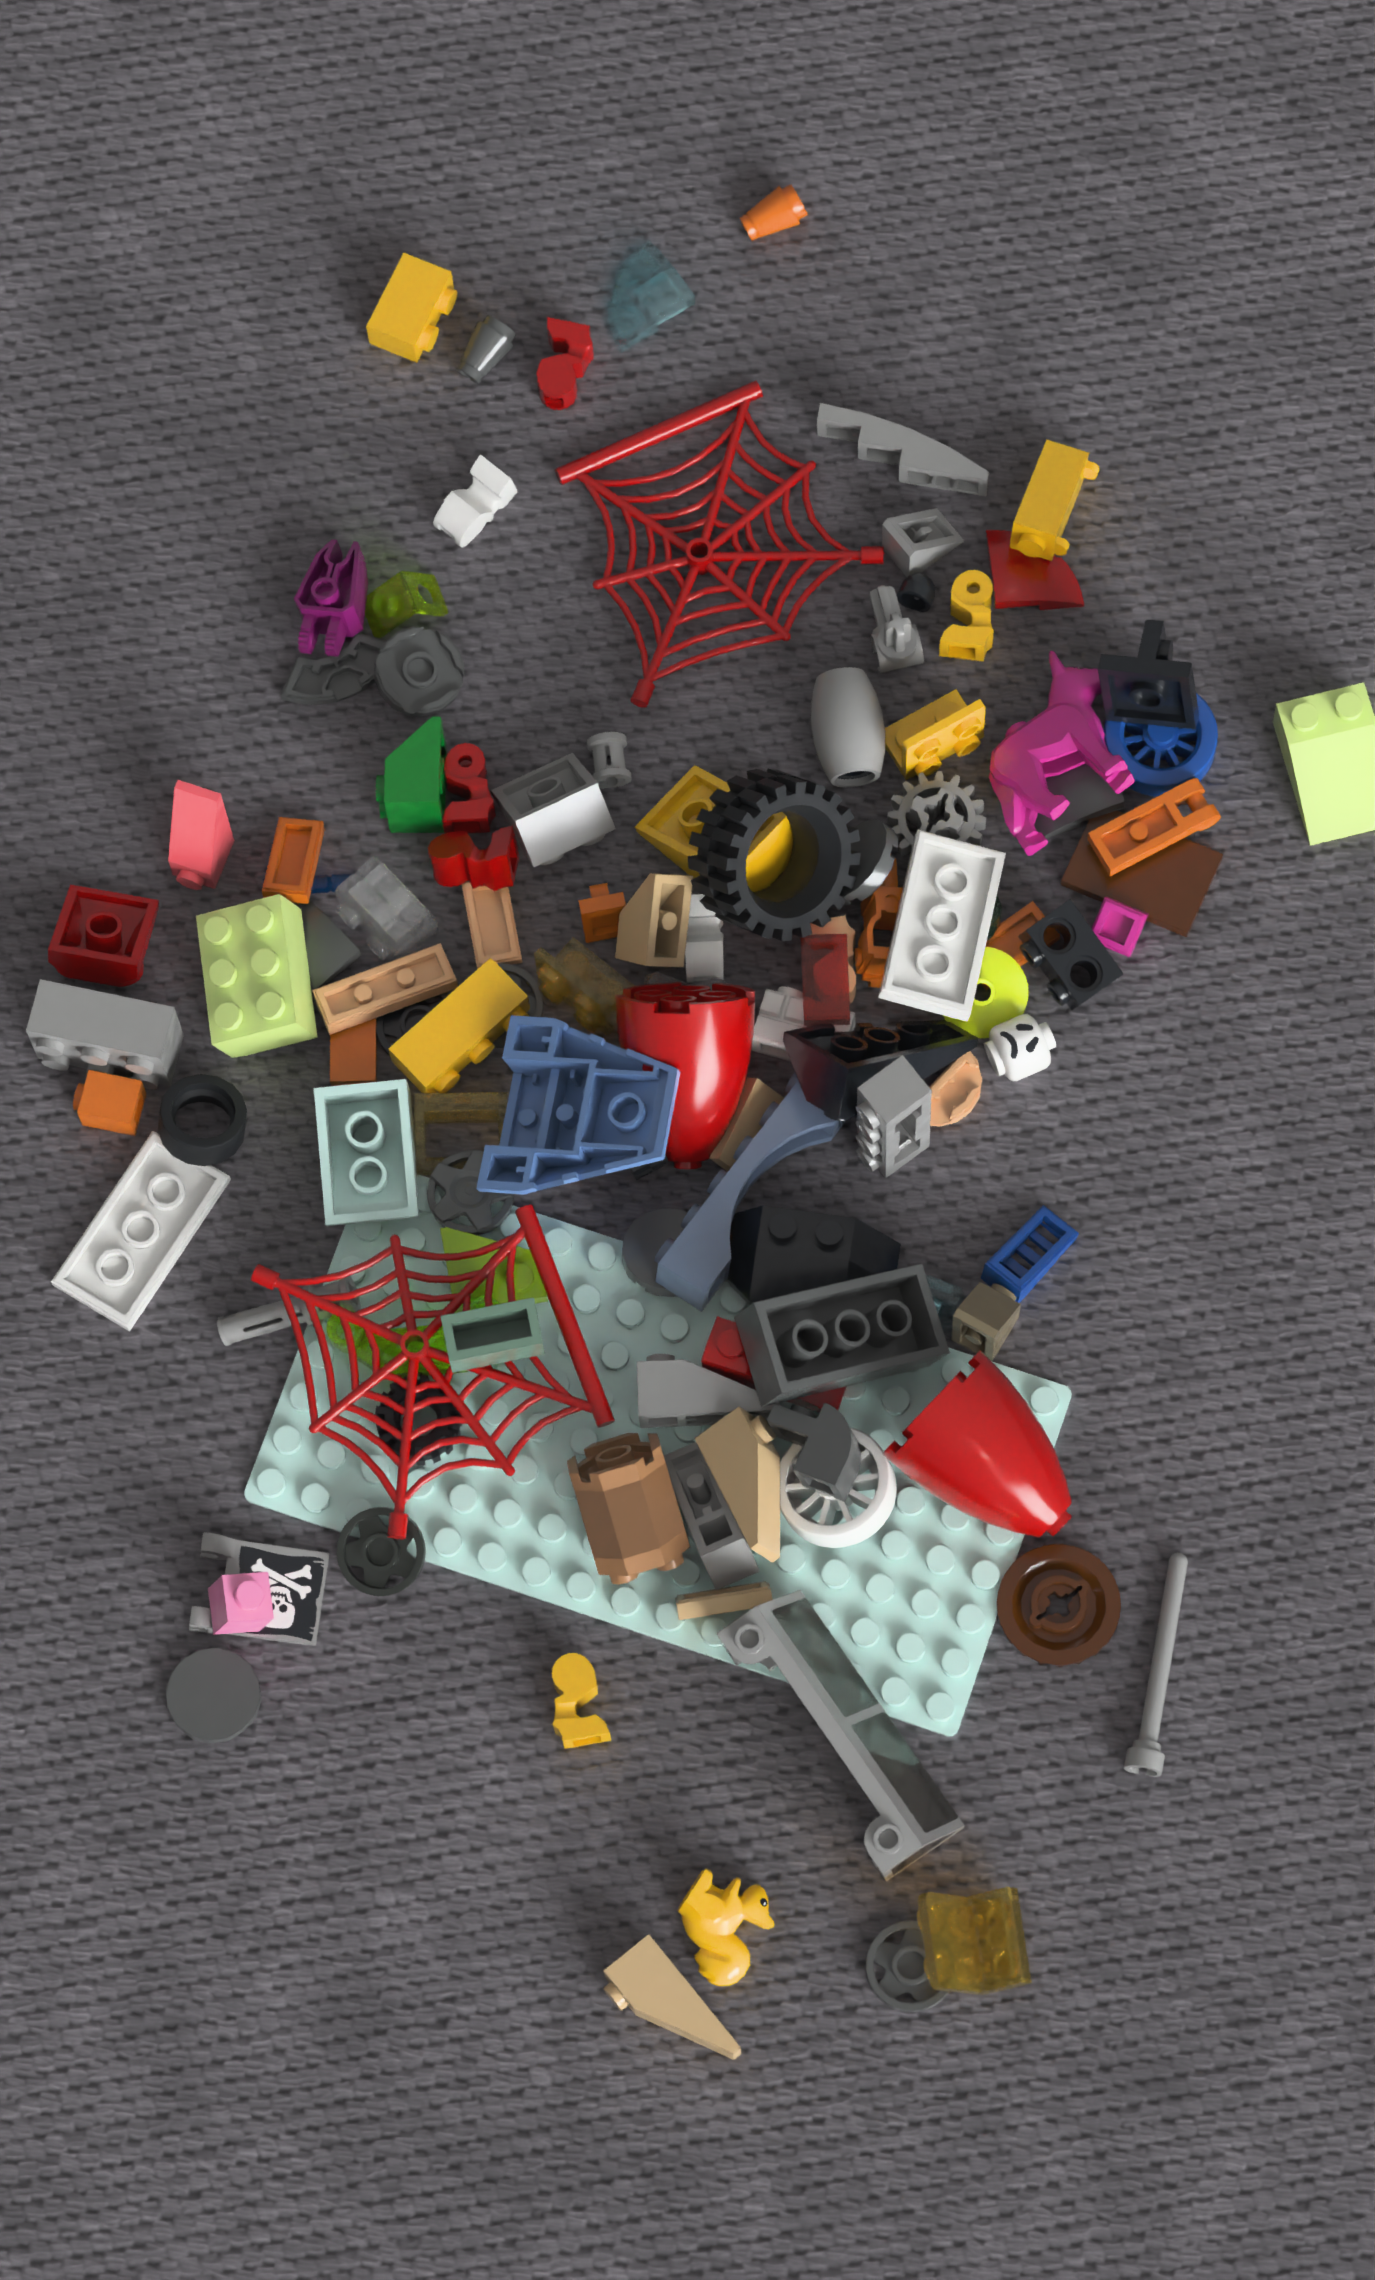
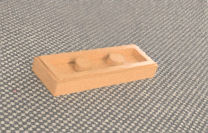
M439 943L312 990L327 1031L331 1035L456 989L458 984L443 947Z

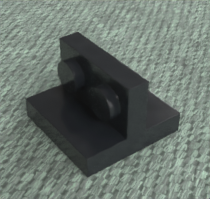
M1145 620L1137 657L1101 654L1098 674L1106 720L1196 729L1199 710L1192 663L1172 661L1173 641L1166 640L1164 621Z

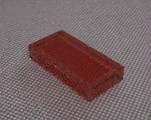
M816 934L801 938L804 1026L816 1024L850 1025L847 934Z

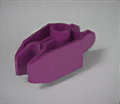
M332 539L316 553L294 597V602L302 618L301 631L298 637L300 653L312 654L319 634H326L324 643L325 654L338 657L342 651L341 648L343 647L345 637H353L363 630L368 576L365 558L358 542H353L343 561L342 551L338 541Z

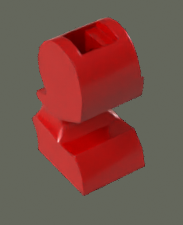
M547 317L549 344L554 352H562L564 354L541 359L537 370L538 391L540 399L546 407L553 410H563L570 407L577 398L576 378L584 376L588 365L594 359L593 342L591 340L590 325Z
M458 744L449 751L444 762L446 784L449 792L468 800L463 802L452 801L445 809L442 820L444 833L466 831L468 834L490 832V825L496 817V811L486 779L487 768L484 753L474 744Z
M513 825L492 833L491 843L484 850H479L474 845L466 831L442 834L434 838L428 846L434 880L439 885L454 887L469 881L474 889L478 886H486L493 891L514 886L520 856Z

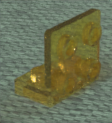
M574 937L555 958L540 947L534 953L538 982L541 983L538 989L552 1003L559 1005L563 1001L576 1012L573 1014V1017L587 1031L594 1033L599 1029L608 1037L617 1027L615 995H623V989L633 987L634 985Z

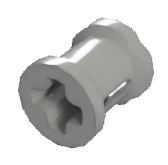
M604 732L588 738L586 742L587 749L592 752L595 772L591 776L596 780L599 788L620 787L630 783L632 776L631 772L626 769L624 748L627 746L626 735L620 732ZM607 756L611 757V765L607 763Z

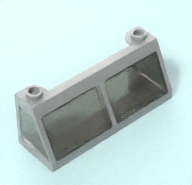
M801 1590L755 1606L716 1633L736 1665L740 1663H761L769 1671L776 1667L780 1669L877 1809L880 1816L867 1827L864 1835V1844L872 1858L873 1864L886 1882L965 1828L958 1815Z

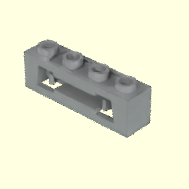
M903 1055L857 1088L856 1139L860 1147L856 1149V1153L870 1172L878 1169L885 1179L930 1146L932 1090Z

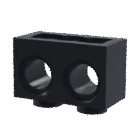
M1071 899L1018 936L1023 943L1020 945V950L1027 962L1035 969L1040 967L1049 979L1046 986L1051 996L1059 1005L1067 1004L1071 1010H1074L1123 975L1121 969ZM1046 928L1057 929L1062 934L1064 945L1061 950H1053L1046 945L1043 938ZM1079 965L1087 969L1091 979L1087 988L1078 987L1072 982L1070 977L1072 966Z

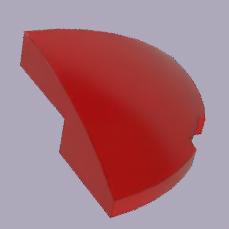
M986 530L995 609L1039 605V611L1084 607L1080 585L1068 564L1061 557L1054 555L1053 560L1049 561L1040 557L1026 556L1018 550L1009 548L1012 531Z

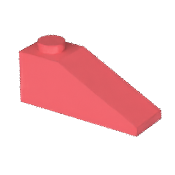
M177 780L174 787L168 857L172 874L177 876L176 881L187 888L201 890L204 885L215 889L234 843V837L221 793Z

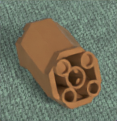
M638 1433L619 1435L593 1443L585 1448L586 1459L580 1463L577 1462L576 1456L567 1461L569 1475L599 1575H609L612 1584L628 1583L636 1579L639 1575L638 1573L655 1568L660 1571L674 1569L684 1563L682 1553L690 1548L687 1531L658 1434L648 1433L649 1442H640Z

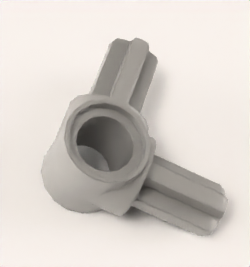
M881 585L870 591L869 598L877 624L870 637L873 653L877 652L879 667L877 668L879 673L923 664L924 655L917 627L915 624H911L909 618L902 617L895 589L892 586Z

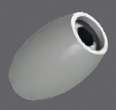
M844 667L820 674L816 678L813 689L810 719L813 743L819 762L830 783L834 786L858 787L872 783L881 775L885 755V726L877 693L867 674L862 669Z

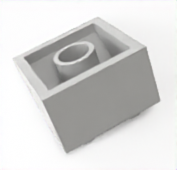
M573 752L491 790L508 825H513L519 847L533 867L540 864L549 865L555 863L564 856V853L581 845H593L601 841L605 834L616 829L598 783Z

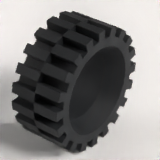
M768 768L767 772L753 769L747 771V779L736 775L727 780L730 791L725 792L716 789L709 797L715 806L712 811L701 809L696 820L704 823L701 834L691 832L689 844L698 847V855L688 856V869L700 874V876L691 880L694 891L705 895L700 902L707 910L715 912L714 916L720 920L768 939L775 938L780 941H791L792 934L801 938L812 934L810 923L824 927L831 921L826 911L830 907L840 911L847 901L839 895L843 886L853 889L857 878L848 874L850 865L860 864L861 854L851 849V843L860 841L857 828L846 825L854 819L850 808L839 805L843 799L835 792L827 790L825 786L775 769ZM783 812L790 822L793 833L791 858L782 875L772 885L763 890L752 892L746 880V859L749 847L761 825L773 814Z

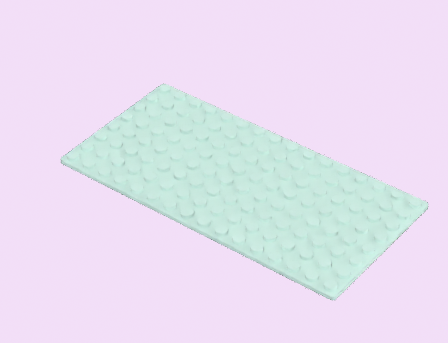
M417 1174L419 1217L346 1224L327 1274L340 1272L369 1260L391 1246L390 1237L392 1235L400 1237L401 1246L432 1253H444L440 1228L444 1227L434 1218L427 1199V1186L430 1178ZM438 1185L435 1190L436 1205L445 1195V1192ZM499 1201L491 1205L492 1218L501 1210L504 1202ZM513 1205L509 1215L502 1224L488 1233L477 1236L499 1241L514 1234L521 1227L515 1213L520 1207ZM536 1213L615 1422L598 1428L593 1414L581 1410L544 1426L532 1436L512 1463L515 1469V1473L512 1476H507L499 1468L473 1465L446 1471L422 1485L406 1502L404 1513L408 1514L417 1524L423 1535L426 1548L425 1561L736 1665L716 1633L751 1609L679 1620L675 1600L677 1595L715 1589L700 1557L680 1505V1512L690 1543V1548L682 1553L684 1563L671 1570L660 1571L655 1568L638 1573L639 1575L636 1579L625 1584H612L609 1575H599L569 1475L567 1461L576 1456L577 1462L580 1463L586 1459L584 1449L591 1444L626 1433H638L640 1442H649L648 1433L658 1434L664 1455L696 1442L694 1438L712 1425L640 1428L637 1361H647L646 1358L654 1354H671L675 1357V1360L684 1359L702 1367L701 1359L716 1317L735 1322L734 1316L750 1305L726 1280L702 1312L678 1296H655L646 1292L645 1287L637 1282L634 1283L627 1276L622 1263L623 1241ZM460 1216L452 1220V1222L460 1225L473 1226L466 1216ZM524 1237L517 1246L529 1249ZM391 1254L368 1269L351 1275L356 1288L368 1286L395 1270L393 1255ZM403 1254L406 1270L427 1275L448 1276L446 1261L421 1259ZM397 1278L375 1291L359 1296L361 1309L376 1304L399 1290ZM408 1278L409 1289L412 1292L428 1295L452 1294L450 1283H427ZM338 1279V1280H334V1281L324 1282L323 1285H327V1284H330V1283L337 1282V1281H339V1279ZM401 1297L386 1307L363 1317L377 1324H383L396 1319L403 1314ZM412 1299L414 1311L441 1310L451 1302L430 1303ZM549 1299L548 1302L535 1304L545 1351L544 1355L537 1357L552 1377L572 1396L587 1401ZM334 1316L324 1319L322 1328L333 1366L338 1403L352 1392L345 1334L339 1317ZM436 1317L415 1318L417 1330L423 1332ZM349 1322L357 1354L360 1385L373 1375L372 1351L364 1329ZM404 1322L390 1330L404 1335L407 1332L406 1323ZM307 1325L303 1338L309 1356L319 1418L330 1409L326 1372L314 1326ZM441 1326L428 1342L430 1347L447 1352L443 1327ZM374 1334L380 1350L381 1368L402 1350L400 1345ZM419 1341L411 1342L407 1350L411 1353H417L423 1348L424 1344ZM949 1348V1354L928 1367L847 1386L839 1412L851 1428L869 1435L880 1445L883 1451L894 1440L902 1447L908 1440L902 1432L960 1371L968 1377L975 1370L968 1363L974 1356ZM298 1350L246 1485L244 1496L250 1503L341 1533L347 1522L358 1513L375 1507L394 1509L395 1504L379 1478L361 1458L343 1444L320 1432L311 1433L309 1431L311 1421L307 1390ZM431 1358L441 1373L445 1375L450 1364ZM529 1358L513 1361L526 1380L553 1389ZM405 1361L392 1373L404 1378L408 1373L409 1362ZM993 1362L1026 1400L1043 1426L1051 1444L1055 1447L1071 1400L1072 1393L1070 1388ZM420 1363L418 1367L417 1380L420 1379L421 1374L428 1375L429 1380L434 1381L431 1375ZM504 1363L491 1365L496 1370L512 1375ZM468 1370L454 1372L450 1385L459 1395L479 1374ZM487 1377L463 1402L474 1415L486 1399L504 1386L505 1383ZM383 1379L370 1391L382 1394L383 1391L388 1393L391 1390L389 1385L393 1381ZM517 1387L512 1388L492 1404L479 1423L491 1436L498 1425L513 1409L535 1394ZM363 1396L353 1403V1405L375 1414L376 1406L381 1404L379 1401ZM546 1397L519 1414L504 1430L495 1444L507 1458L511 1449L522 1435L539 1420L570 1406ZM786 1401L780 1402V1406L788 1409L795 1405ZM426 1406L414 1412L412 1431L437 1419V1415L431 1407ZM808 1409V1410L812 1411L813 1413H815V1414L817 1415V1417H818V1415H819L820 1412H817V1411ZM347 1410L339 1414V1416L362 1425L379 1437L374 1422ZM403 1415L401 1416L400 1421L401 1427L403 1424ZM333 1421L325 1426L348 1438L365 1451L385 1473L396 1490L398 1466L379 1446L358 1432ZM462 1424L460 1436L478 1438L468 1424ZM431 1429V1430H429V1431H427V1432L421 1434L420 1436L427 1435V1434L430 1433L433 1429ZM778 1437L772 1440L781 1460L793 1443ZM464 1443L454 1444L453 1450L449 1455L446 1452L440 1455L441 1460L433 1463L432 1459L425 1460V1466H417V1463H415L408 1470L407 1491L419 1478L445 1463L468 1458L495 1459L483 1446ZM891 1461L889 1462L893 1468L897 1486L893 1509L881 1528L862 1542L840 1548L815 1545L800 1537L788 1524L780 1510V1558L772 1563L751 1550L760 1572L725 1587L766 1581L770 1585L773 1600L801 1590L889 1717L945 1736H954L959 1730L998 1615L997 1597L1001 1581L1007 1570L1016 1561L1025 1534L1011 1532L987 1524L957 1510L915 1483ZM868 1469L862 1475L871 1474V1472ZM875 1489L857 1491L872 1500L875 1495ZM802 1498V1503H804L808 1498ZM855 1503L848 1507L853 1519L865 1510ZM822 1509L812 1517L818 1523ZM842 1510L836 1511L832 1525L845 1523L846 1520ZM378 1515L383 1523L388 1526L389 1516ZM357 1524L349 1536L360 1539V1531ZM413 1538L407 1546V1550L416 1558V1544ZM740 1663L736 1665L789 1683L778 1667L769 1671L761 1663Z

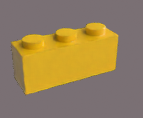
M489 958L389 1048L391 1061L428 1100L437 1092L443 1095L455 1086L461 1077L459 1072L471 1061L474 1064H478L492 1052L495 1047L493 1042L505 1031H508L511 1015L529 1016L527 1014V1011L530 1010L528 995L492 958Z

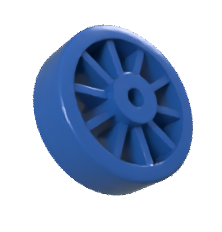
M1196 693L1199 710L1196 729L1105 721L1104 739L1108 751L1112 755H1120L1135 780L1128 788L1144 795L1159 796L1190 779L1198 778L1201 781L1204 778L1215 757L1218 730L1212 710L1200 695ZM1124 731L1135 736L1124 737ZM1196 741V745L1194 747L1185 742ZM1134 750H1140L1134 757L1129 752ZM1176 754L1186 758V760L1180 763ZM1148 758L1154 760L1153 767L1146 766L1143 763ZM1166 760L1169 768H1159L1160 761Z

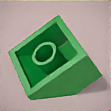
M432 716L385 758L384 775L376 776V801L379 802L380 819L388 820L390 833H444L442 820L446 803L444 762L447 756V746L441 716Z

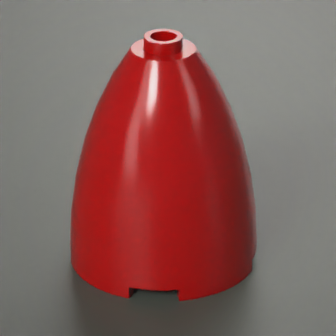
M681 982L646 984L623 989V995H615L617 1034L620 1048L625 1050L629 1048L675 1067L681 1072L665 1155L669 1161H674V1168L676 1169L701 1168V1161L710 1159L711 1153L725 1135L736 1112L744 1088L754 1034L755 991L748 987L725 983L712 984V991H710L709 986L682 985ZM643 1064V1071L653 1072L652 1067Z
M980 1350L968 1362L975 1370L968 1377L960 1371L902 1432L908 1439L906 1443L901 1447L894 1440L882 1454L915 1483L938 1499L967 1515L1011 1532L1040 1537L1047 1531L1054 1537L1072 1518V1515L1066 1511L1072 1504V1500L1060 1461L1043 1426L1026 1400L1001 1370Z

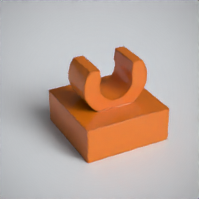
M607 883L589 886L591 898L578 900L586 943L616 938L619 915L626 905L624 893L609 894Z

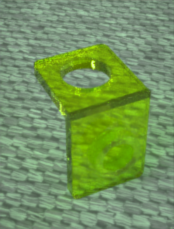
M401 570L367 595L365 615L375 638L384 637L414 614L439 617L448 614L437 579L431 574ZM418 584L424 586L430 592L433 604H429L422 598L418 590Z

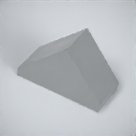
M938 508L890 517L882 524V546H884V551L906 577L915 573H921L964 542V539Z

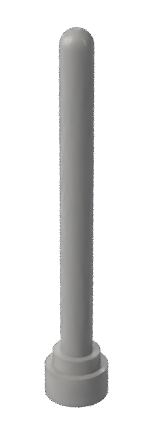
M1174 1553L1169 1558L1139 1739L1134 1740L1133 1746L1127 1749L1124 1764L1126 1771L1139 1774V1767L1147 1768L1145 1775L1153 1777L1162 1775L1165 1755L1161 1753L1162 1745L1157 1742L1188 1564L1187 1557L1182 1553Z

